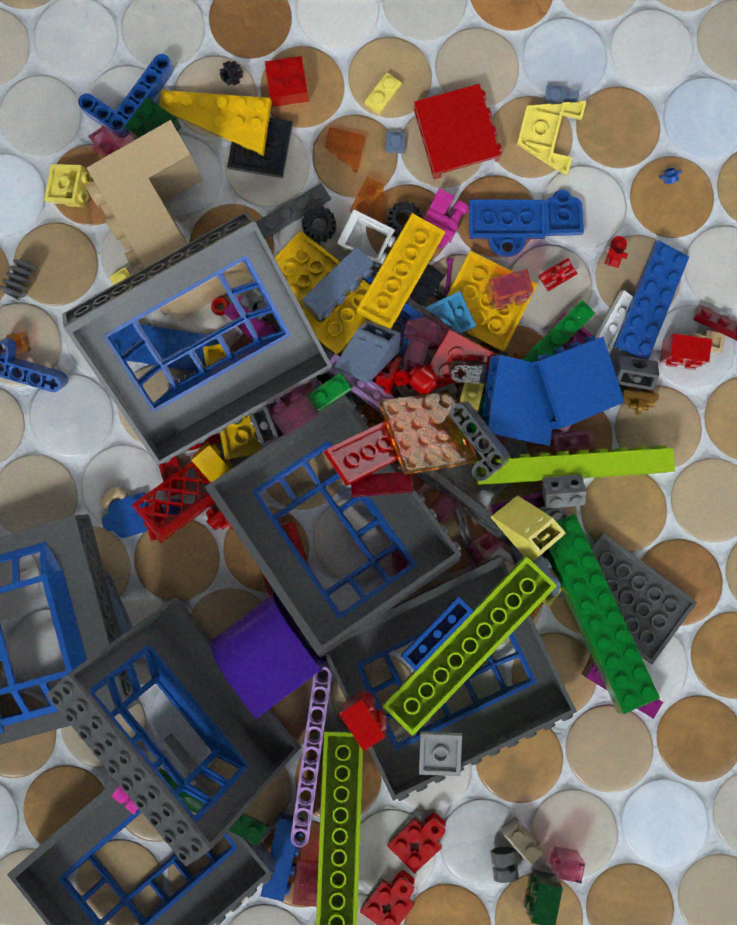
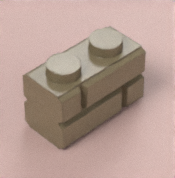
M516 816L502 827L501 831L504 837L529 865H532L544 854L540 843L521 824Z

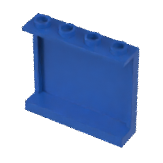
M595 335L584 338V342L581 344L580 341L568 344V349H564V347L555 349L552 355L549 356L548 353L537 356V361L531 362V366L536 364L539 366L556 420L550 422L552 429L565 428L624 403L604 337L595 338Z
M503 355L490 357L481 418L494 435L536 443L538 446L550 445L553 436L550 422L555 420V414L538 364L531 366V362Z

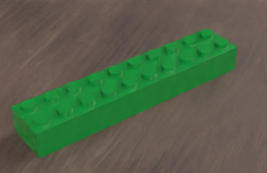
M572 514L556 521L566 534L548 548L545 554L561 584V590L617 713L626 714L659 699L660 696L576 515Z

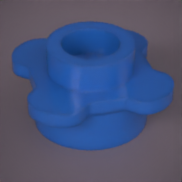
M676 168L665 169L664 174L659 175V179H663L665 184L675 183L679 181V174H682V170H676Z

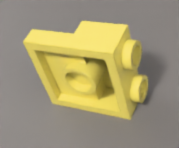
M51 164L44 201L47 203L65 204L68 207H84L85 202L89 199L85 185L92 182V176L88 169L82 165Z

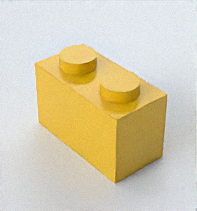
M209 442L190 456L191 461L210 482H213L234 467L230 460L225 461L219 455L222 453L215 444L211 445Z

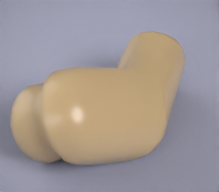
M122 487L107 490L100 506L108 509L113 499L125 498L126 490L122 489Z

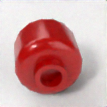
M426 365L420 368L416 366L409 373L411 376L409 384L419 394L426 393L428 395L438 385V376Z

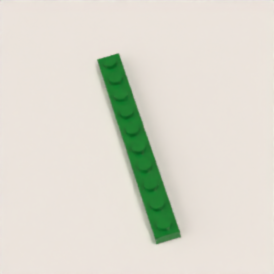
M581 300L521 360L534 362L538 360L537 356L548 353L549 356L552 355L553 350L561 348L595 312ZM484 396L481 398L478 411L480 417L482 415ZM471 422V429L476 431L477 426ZM456 423L446 432L460 446L467 440V437Z

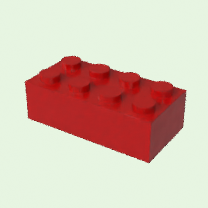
M364 689L344 701L340 711V716L363 752L385 738L387 729V717L381 709L377 710L375 707L376 700L371 692L366 693Z

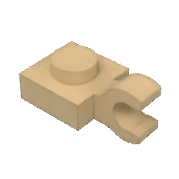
M709 330L705 331L704 335L698 333L689 335L712 339L711 352L717 354L723 352L726 335Z

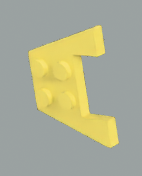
M587 101L526 106L517 146L567 176L572 157L553 153L562 116L581 120Z

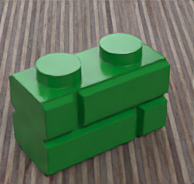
M341 372L309 393L308 397L315 408L320 411L352 390L353 386L345 374Z

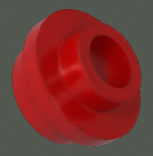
M218 297L212 301L211 310L217 316L226 315L224 310L230 303L226 298ZM220 304L224 305V308L222 310L218 309V306Z

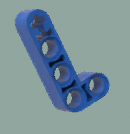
M6 337L0 340V363L4 366V369L0 366L1 378L54 393L68 384V377L62 371L15 358L17 345L12 338Z

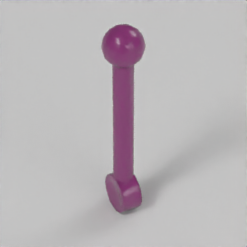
M451 257L446 259L448 265L446 289L443 292L445 296L450 291L451 264L453 263V258Z

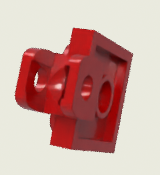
M437 812L427 816L422 821V824L414 817L387 843V847L415 874L442 849V844L438 840L445 833L446 821ZM413 842L415 844L418 842V849H412L410 843Z
M401 870L391 881V884L382 879L361 907L360 913L377 925H400L414 907L415 902L410 897L414 891L415 878L406 871ZM390 904L391 910H384V907L382 905Z

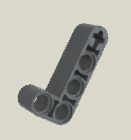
M462 401L450 408L451 418L483 458L472 468V475L476 480L484 481L509 462V453L469 402ZM471 422L477 426L476 432L471 429ZM483 438L488 440L489 447L483 445ZM495 454L501 457V463L495 460ZM480 466L486 469V475L481 473Z

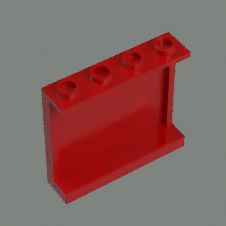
M480 83L414 101L413 110L433 179L441 178L442 173L493 159H495V162L499 161L502 148L500 143L496 141V127L491 124V110L489 107H486V93L484 89L481 90Z

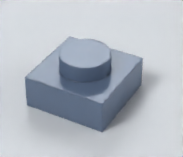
M386 132L385 153L404 154L405 133Z

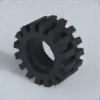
M400 201L398 205L394 204L393 208L389 210L388 224L389 227L395 229L394 235L397 234L399 237L404 228L397 221L400 214L407 213L411 216L413 213L422 218L419 207H415L413 202L409 204V201L405 203Z
M314 206V209L309 208V212H305L304 218H302L303 232L313 241L318 243L324 241L325 243L336 232L334 214L330 212V209H324V206L320 208ZM317 218H322L327 223L326 228L322 231H316L312 228V222Z

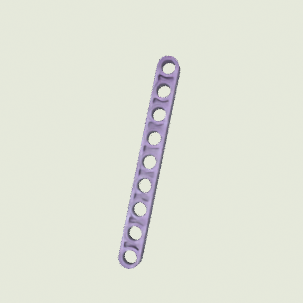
M325 666L323 669L328 672L326 680H319L317 674L313 677L291 832V841L296 847L305 846L308 843L331 683V671ZM322 689L325 691L326 696L323 700L315 698L314 693L316 690ZM315 709H319L323 713L322 718L319 720L312 718V711ZM312 729L320 732V737L316 740L309 737V732ZM310 749L317 752V757L313 760L308 759L306 756V752ZM312 770L314 777L311 780L305 779L303 776L304 771ZM308 790L312 796L310 799L304 800L301 798L300 793ZM300 811H306L309 816L306 820H300L297 814ZM301 831L306 837L304 840L298 841L295 839V833Z

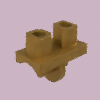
M625 386L622 393L624 399L622 404L629 405L630 409H635L636 415H640L642 410H649V407H654L655 402L659 400V394H655V390L642 389V392H636V387Z

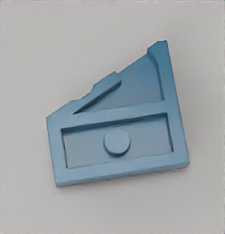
M460 291L427 307V310L459 334L477 327Z

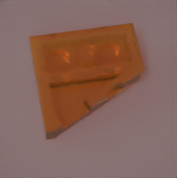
M329 127L325 148L334 153L340 161L345 162L352 168L353 172L357 173L366 136Z
M366 177L350 208V212L352 213L353 210H356L384 224V185Z

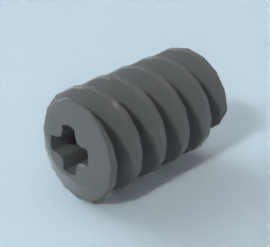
M22 258L13 259L17 266L9 267L13 271V273H6L10 280L3 279L2 281L6 287L0 286V290L3 293L19 300L17 295L24 296L20 289L28 288L24 282H31L27 276L35 275L31 268L38 269L37 266Z

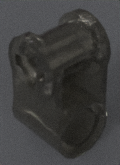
M456 360L451 362L448 367V372L456 382L485 383L487 363L484 361Z

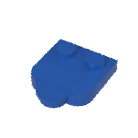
M566 190L555 192L553 197L545 202L546 236L583 235L582 202L576 197H571Z
M145 492L113 501L109 506V513L105 514L102 519L103 527L108 531H115L116 535L121 538L147 532V526L144 527L143 524L145 521L132 507V504L142 498ZM143 502L139 505L140 508L149 506L148 502Z

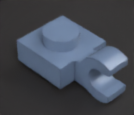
M547 85L545 104L577 102L579 91L571 90L565 92V86Z

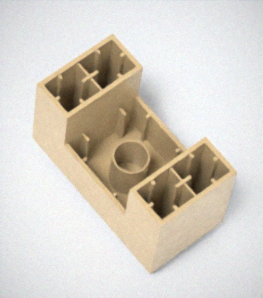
M171 120L86 167L94 181L85 186L96 205L100 206L108 217L105 219V222L117 241L120 240L128 251L124 254L135 273L188 244L164 202L203 181V178ZM244 262L223 272L231 288L253 280ZM218 276L160 307L159 310L164 316L172 312L181 321L211 304L214 299L223 297L228 293Z

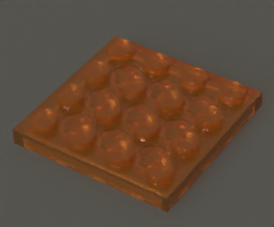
M451 391L387 399L380 402L379 405L404 474L473 464L478 460L472 444L450 416V408L456 404Z

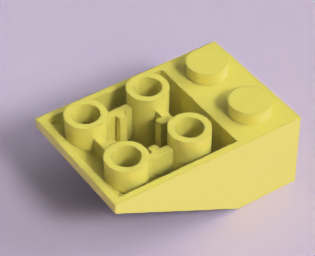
M516 496L491 516L492 520L524 557H528L532 562L566 534L551 516L519 496Z

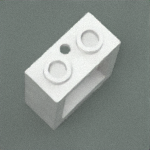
M353 210L337 242V248L348 254L355 249L349 246L348 243L358 223H361L387 236L376 259L367 255L373 261L374 266L378 268L379 264H383L388 254L386 251L388 247H392L396 240L394 236L395 229Z

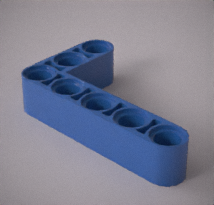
M165 54L156 55L116 111L89 93L82 94L78 99V104L89 118L115 136L125 138L129 134L124 126L146 97L153 101L172 76L173 66L171 61ZM162 64H167L165 68H160ZM151 79H156L154 83H149ZM140 94H145L143 98L138 99ZM93 103L91 107L86 108L87 104ZM134 109L133 113L127 114L128 110ZM108 113L106 118H101L103 114ZM119 124H123L122 128L116 129Z

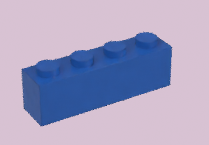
M457 596L404 650L401 657L417 671L474 611Z
M279 814L270 854L277 863L272 879L262 887L261 897L283 902L285 895H289L292 883H289L288 879L289 875H294L296 866L292 861L294 856L298 857L300 848L294 846L291 841L294 818L292 815ZM296 832L294 835L295 839H298V836L302 837L303 832Z

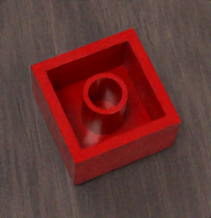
M302 56L264 61L272 107L309 102Z
M673 333L662 342L660 362L666 363L665 366L668 367L682 365L685 366V369L696 370V368L710 362L712 339Z

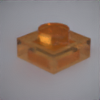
M27 332L6 335V337H10L16 342V353L31 351Z

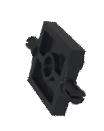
M428 263L410 297L422 306L433 296L439 301L446 298L447 296L438 291L439 284L443 281L445 275Z

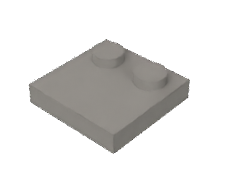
M420 731L419 774L460 776L462 733Z

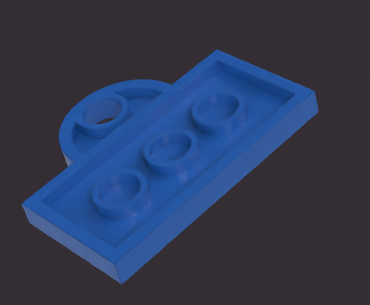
M469 200V239H488L490 249L500 257L509 258L519 254L525 246L526 239H545L546 237L545 200ZM504 243L511 244L512 251L505 252L502 249V245Z

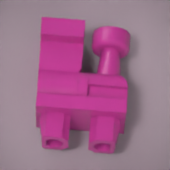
M439 188L424 220L446 232L438 245L439 248L444 249L448 242H452L457 232L461 215L467 213L469 206L457 200L453 206L455 211L452 216H446L454 196Z

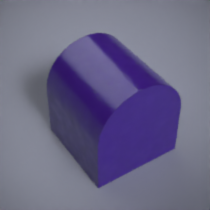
M276 592L272 593L210 641V649L217 666L255 719L321 671L328 662L325 655L322 658L317 655Z

